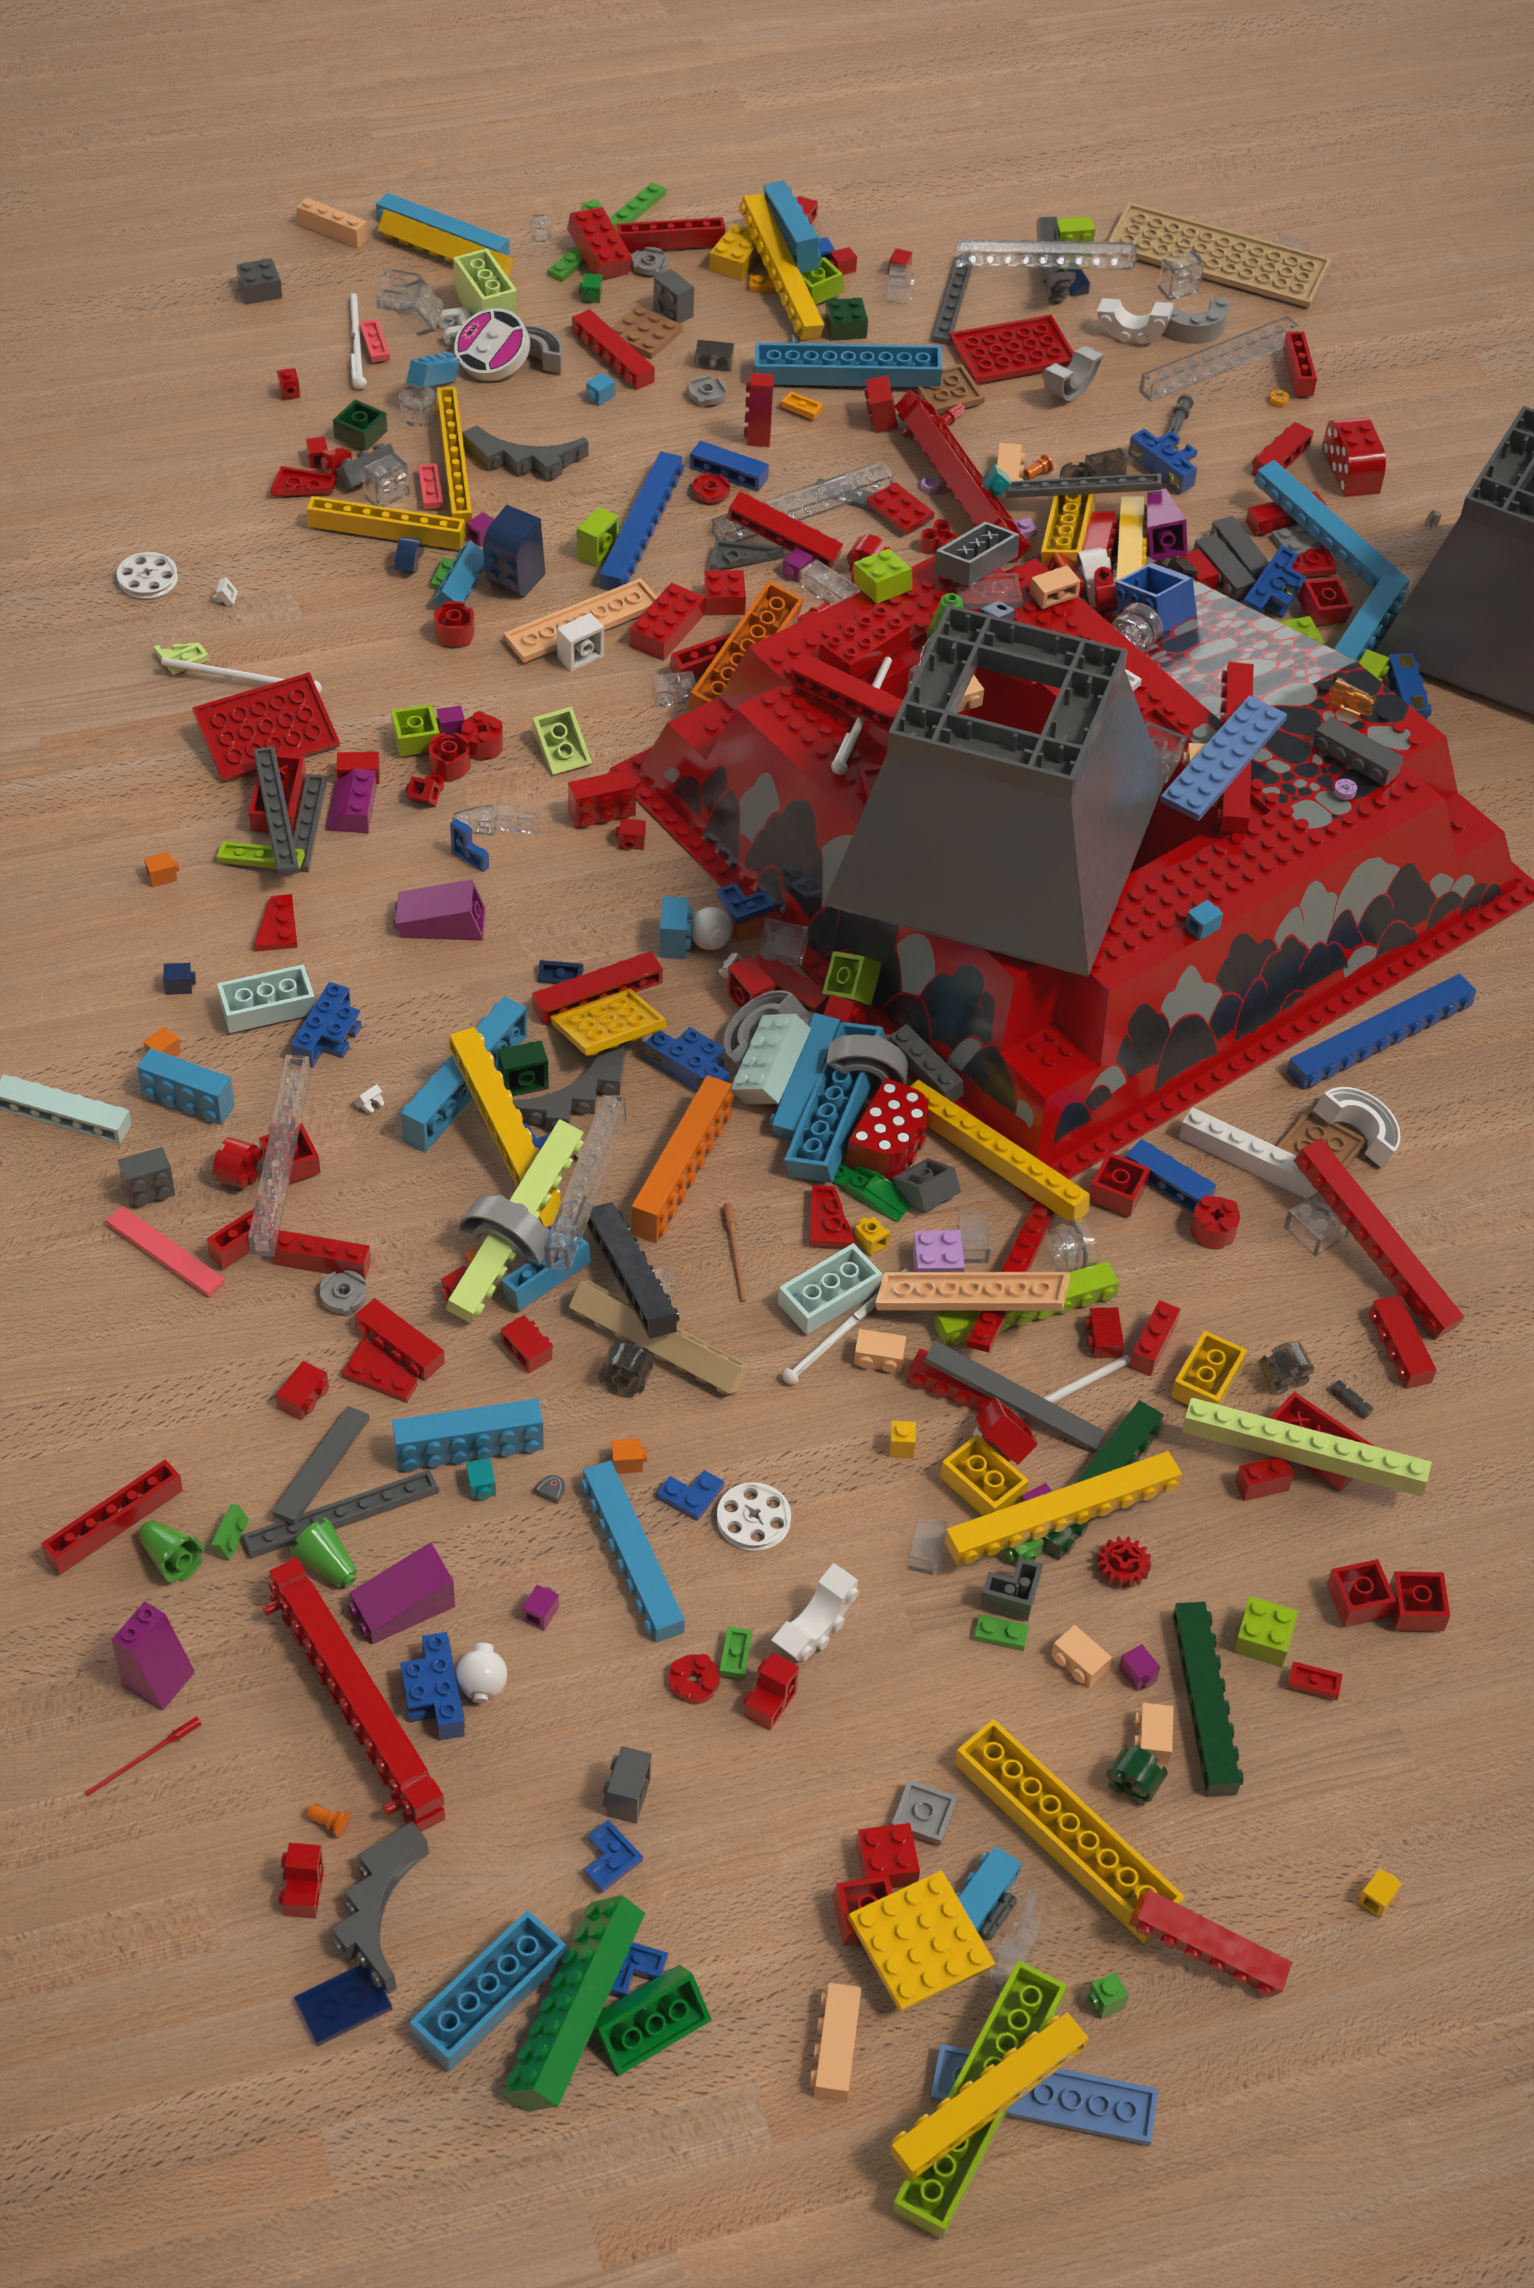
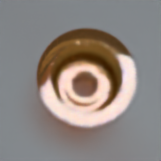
M1339 677L1330 692L1327 705L1369 718L1377 698L1370 696V693L1358 689Z

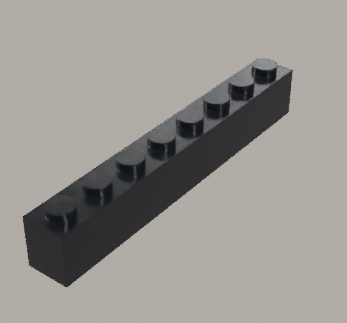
M613 1202L586 1208L587 1227L649 1339L677 1332V1322L680 1320L678 1310L671 1305L669 1294L663 1291L661 1280L655 1277L653 1266L648 1265L645 1252L640 1251L637 1238L632 1237L629 1224L624 1223L621 1210H617Z

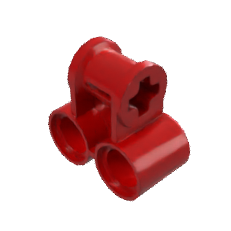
M938 519L934 522L933 529L926 528L921 532L920 551L927 555L934 554L937 549L959 536L950 531L951 524L948 520Z
M1099 567L1094 573L1097 611L1118 608L1116 584L1114 583L1112 572L1107 567Z

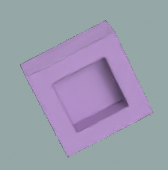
M1030 517L1015 521L1021 530V534L1026 538L1037 535V528Z

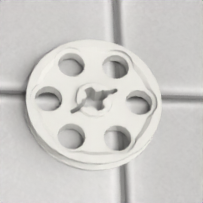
M142 552L131 555L121 562L117 569V580L120 589L127 595L139 599H152L170 592L177 583L178 574L175 563L169 557L156 552ZM139 561H144V562H145V563L142 564V565L136 564V563L139 562ZM158 563H164V564H165V565H163V566H156V564H158ZM125 572H131V573H132L131 575H127V576H126V575H123ZM165 575H170V576H172L171 578H168V579L162 578V577L165 576ZM134 584L139 585L137 588L129 587ZM152 586H157V587H159L158 589H154V590L149 589V588L152 587Z
M755 1482L737 1485L727 1491L718 1504L717 1525L719 1531L730 1544L740 1549L762 1551L772 1548L785 1538L790 1528L791 1509L789 1503L782 1493L769 1485ZM746 1492H753L757 1495V1498L748 1500L744 1497V1494ZM770 1500H776L780 1506L770 1508L766 1503ZM728 1504H734L738 1509L735 1512H728L724 1507ZM750 1514H752L753 1516L758 1515V1519H756L755 1517L749 1518ZM780 1521L784 1526L781 1529H774L770 1526V1523ZM737 1525L741 1528V1531L731 1533L728 1527ZM755 1533L762 1534L764 1540L760 1542L753 1541L751 1535Z

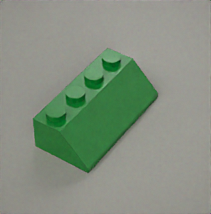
M677 1965L603 2009L592 2034L615 2073L620 2076L712 2021L693 1973L681 1965Z

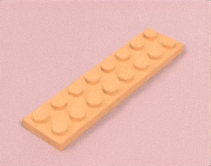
M640 578L503 633L504 640L525 663L557 650L558 627L591 613L604 626V630H607L641 616L657 599V596Z
M884 1272L875 1304L877 1310L1063 1311L1070 1275L1069 1272Z

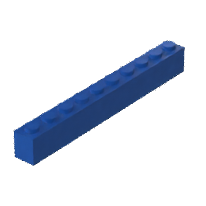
M659 452L600 572V589L610 591L630 583L631 575L636 572L637 562L642 560L643 550L648 547L649 537H653L655 525L659 524L661 513L666 510L667 500H671L673 488L677 487L679 476L683 475L684 465L682 464V456Z
M1459 973L1291 1057L1286 1073L1302 1090L1310 1086L1313 1087L1323 1079L1331 1078L1337 1072L1345 1068L1349 1069L1355 1063L1367 1060L1371 1055L1379 1051L1382 1052L1395 1043L1402 1042L1406 1037L1412 1034L1416 1035L1422 1029L1430 1025L1434 1026L1440 1020L1452 1017L1462 1009H1468L1474 1003L1477 990Z

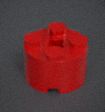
M864 534L863 537H858L847 554L850 573L852 572L854 562L890 549V547L886 548L883 544L884 541L873 534Z
M449 601L443 603L442 607L438 610L436 608L434 611V633L439 641V645L442 647L469 646L471 644V640L475 635L474 611L471 607L469 609L463 602Z
M477 711L463 722L461 735L469 741L471 759L483 761V758L490 757L491 760L501 754L503 750V726L501 720Z
M445 732L437 734L430 740L428 747L429 769L433 774L442 776L446 782H453L456 778L462 777L470 770V746L466 737L454 732L453 735H446Z
M233 1137L225 1138L222 1143L226 1145L223 1150L218 1149L215 1155L213 1174L217 1175V1178L214 1179L215 1181L244 1189L249 1183L254 1184L257 1180L258 1171L256 1169L258 1162L262 1158L263 1150L249 1142Z
M1206 1195L1201 1198V1201L1195 1207L1190 1227L1191 1235L1198 1240V1244L1207 1249L1219 1250L1223 1249L1225 1245L1234 1242L1240 1222V1212L1237 1208V1203L1234 1200L1218 1196Z

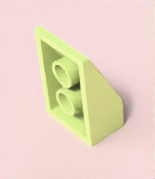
M572 707L533 717L531 723L533 734L553 776L592 765Z

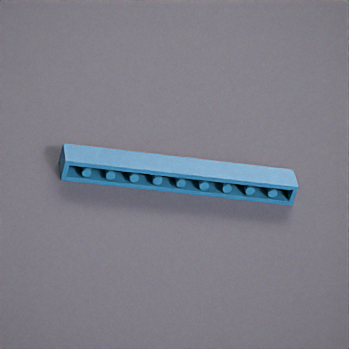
M1275 460L1257 471L1254 484L1374 590L1383 574L1406 582L1404 591H1407L1410 580Z

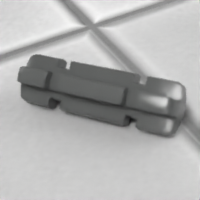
M1341 1380L1334 1383L1331 1389L1332 1392L1337 1396L1341 1395V1399L1355 1411L1358 1409V1413L1364 1418L1371 1415L1374 1409L1373 1406L1368 1402L1364 1403V1399L1350 1387L1347 1389V1385Z
M1006 1892L1002 1896L1001 1901L987 1918V1922L980 1928V1935L987 1940H991L995 1936L996 1931L1001 1927L1010 1914V1910L1017 1903V1897L1010 1892Z

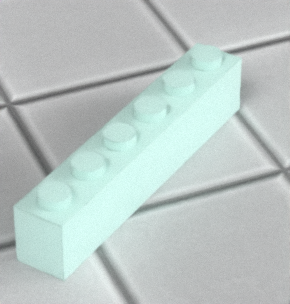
M3 1074L0 1079V1110L119 1145L132 1125L130 1112L123 1107H116L99 1100L95 1101L78 1094L67 1093L58 1088L54 1089L43 1086L37 1082L33 1083L22 1080L16 1076L12 1077Z

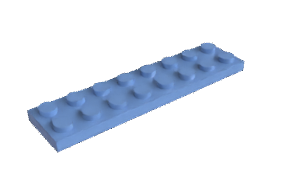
M1248 696L1161 795L1160 802L1199 821L1286 721L1287 714L1252 696Z
M940 2044L931 2101L942 2102L948 2097L972 2050ZM1060 2068L1011 2105L1005 2116L1150 2146L1159 2089Z

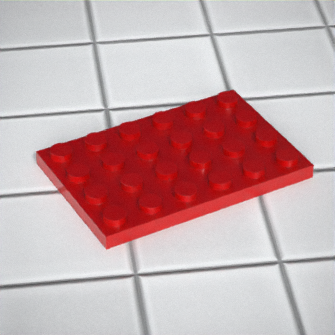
M1052 314L949 333L951 344L975 384L1043 372L1047 367L1055 363L1062 367H1068L1074 354L1073 349Z
M310 672L192 707V712L222 783L257 772L253 749L274 747L276 754L307 757L340 746L339 738Z

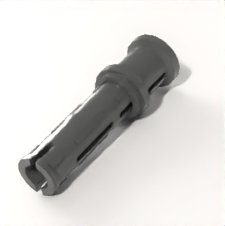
M1188 395L1179 396L1177 400L1178 405L1174 407V417L1167 433L1172 431L1178 436L1184 420L1188 418L1190 414L1189 409L1194 404V400Z

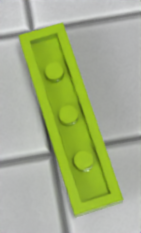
M223 841L216 856L218 863L276 868L272 846ZM295 848L300 869L305 853L303 849Z

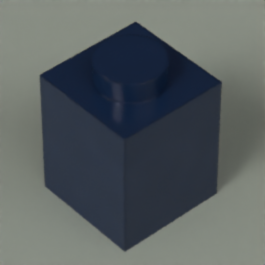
M191 963L164 964L163 982L165 995L192 994V985H196V971L191 970Z

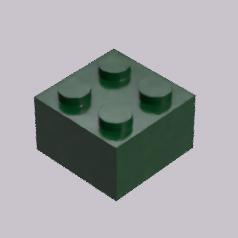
M862 298L826 300L825 321L831 341L867 338L868 318Z
M355 399L333 419L334 438L363 451L368 450L387 432V414Z
M542 1040L498 1049V1071L503 1076V1084L506 1090H510L512 1096L549 1089L548 1058Z

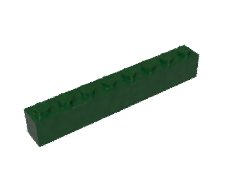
M1139 1400L1075 1483L1138 1462L1139 1455L1141 1453L1145 1454L1150 1448L1152 1438L1154 1436L1157 1438L1164 1428L1162 1424L1164 1414ZM1091 1519L1083 1524L1077 1523L1068 1526L1061 1532L1054 1531L1046 1534L1041 1538L1044 1541L1042 1551L1057 1560H1060L1065 1553L1068 1555L1075 1545V1539L1078 1536L1081 1538L1085 1534L1088 1522Z
M1206 1602L1176 1603L1172 1618L1206 1797L1237 1795L1244 1779L1242 1769H1238L1237 1766L1239 1761L1238 1747L1233 1745L1232 1740L1234 1738V1726L1228 1720L1230 1705L1229 1701L1224 1699L1223 1694L1225 1693V1680L1223 1677L1220 1678L1219 1674L1221 1659L1215 1653L1217 1646L1216 1635L1211 1633L1210 1628L1212 1626L1211 1611H1207Z

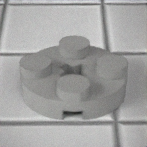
M646 247L644 251L639 252L637 250L632 256V266L636 274L652 275L655 277L668 268V256H665L664 251L661 249Z
M704 375L696 377L691 381L689 397L697 403L698 407L705 408L708 405H715L725 401L726 385L721 379L716 377V380L711 379V376Z
M344 1270V1273L339 1274L333 1272L327 1275L320 1284V1301L323 1306L329 1311L341 1314L342 1316L352 1315L367 1300L368 1293L365 1280L356 1272ZM339 1290H348L346 1295H340L338 1292Z

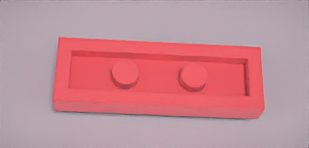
M378 319L360 322V329L371 362L390 360V353Z
M437 464L418 465L424 509L443 508Z

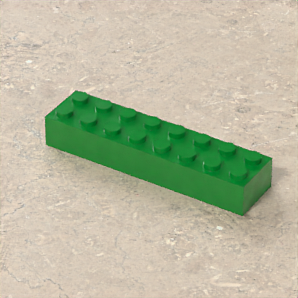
M623 1895L593 1901L586 1907L582 1923L574 1932V1940L570 1949L564 1954L563 1964L551 1982V1990L540 2006L539 2016L529 2029V2037L526 2044L518 2053V2061L514 2070L506 2079L507 2085L502 2094L526 2111L559 2106L645 1916L644 1911Z

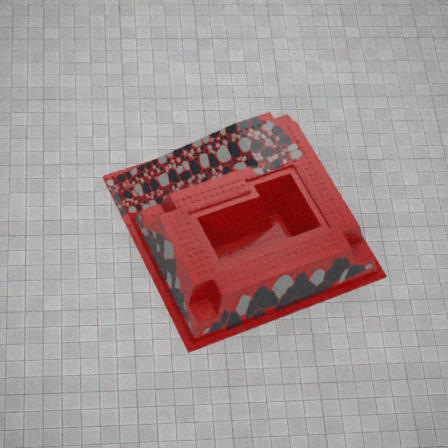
M1117 531V540H1114L1115 547L1112 550V561H1110V570L1114 583L1117 581L1119 531ZM1146 550V565L1154 563L1173 570L1159 560L1155 561L1149 558V552ZM1041 554L1005 572L998 568L970 586H963L959 582L945 579L943 576L935 574V556L911 567L912 590L876 603L861 591L747 648L720 697L667 722L653 747L610 768V773L629 769L636 785L637 802L721 887L737 883L746 897L764 890L767 892L775 904V910L760 915L762 920L761 928L817 985L824 988L833 951L865 956L882 962L871 1005L858 1003L868 1008V1017L864 1025L883 1027L884 1034L891 1035L908 1024L963 1080L964 1096L955 1101L954 1104L1069 1180L1104 1160L1108 1152L1114 1154L1534 903V880L1511 861L1505 832L1458 793L1447 737L1356 660L1193 580L1197 615L1162 634L1121 619L1118 612L1119 607L1098 612L1097 607L1092 608L1089 605L1086 587L1081 596L1042 609L1030 595L1031 578L1049 572L1042 565ZM949 593H954L962 598L964 609L980 612L981 608L1000 601L1015 609L1016 617L1013 621L1127 649L1125 669L1141 678V685L1133 693L1162 770L1165 784L1089 977L1068 973L1031 961H1023L1016 957L979 949L972 945L935 937L928 933L891 925L887 922L847 913L843 910L824 905L867 803V797L858 775L859 768L883 765L888 753V731L865 721L847 760V772L843 775L833 773L831 769L832 762L835 760L846 733L851 732L857 716L793 686L790 669L806 654L819 659L820 642L878 604H882L911 625L909 644L890 656L892 663L880 687V690L904 700L929 646L926 641L927 630L941 598ZM882 662L857 679L872 685ZM1228 662L1254 664L1253 697L1287 714L1286 721L1251 760L1250 820L1246 834L1220 831V822L1216 821L1217 809L1220 806L1210 807L1204 816L1197 821L1160 802L1161 795L1186 768V765L1182 764L1183 752H1187L1188 744H1207L1220 729V717L1224 715V713H1220L1221 700H1224V698H1221V687L1225 685V683H1221L1222 670H1227ZM977 667L974 676L984 689L983 703L981 706L959 712L958 714L1041 735L1061 688L1036 683L1029 687L1002 673ZM1329 717L1337 719L1403 756L1400 773L1386 786H1383L1314 747L1313 742L1316 729ZM1340 779L1352 780L1357 785L1355 797L1350 800L1338 798L1334 794L1335 783ZM1209 900L1223 913L1219 930L1199 941L1184 927L1187 912ZM908 1069L907 1077L915 1083L919 1079ZM1015 1186L1026 1197L1027 1200H1036L1029 1194Z

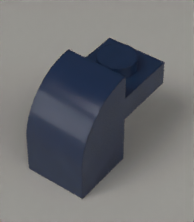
M403 536L399 539L394 569L411 572L418 570L419 555L424 554V546H420L421 539Z

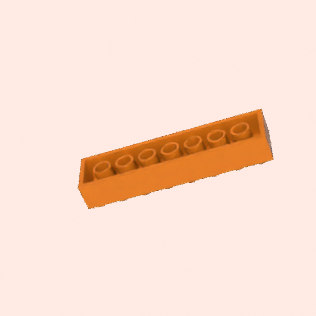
M769 580L691 691L688 706L696 709L720 697L747 648L792 626L801 612L804 599Z
M708 1075L704 1079L632 1204V1235L657 1243L660 1236L666 1234L669 1220L675 1218L679 1203L684 1202L689 1185L693 1186L698 1169L702 1170L705 1164L707 1153L713 1151L716 1137L722 1135L725 1121H729L732 1117L733 1108H731L734 1094H732L731 1083Z

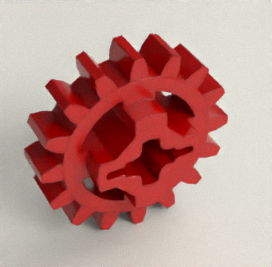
M1117 1536L1116 1542L1109 1539L1107 1546H1101L1097 1557V1569L1103 1570L1101 1577H1109V1584H1113L1115 1581L1118 1582L1119 1588L1123 1586V1583H1126L1128 1588H1132L1133 1582L1141 1585L1142 1579H1147L1152 1565L1150 1563L1151 1554H1146L1147 1547L1143 1546L1140 1548L1138 1546L1139 1540H1136L1134 1543L1130 1542L1129 1536H1127L1126 1541H1122L1120 1536Z

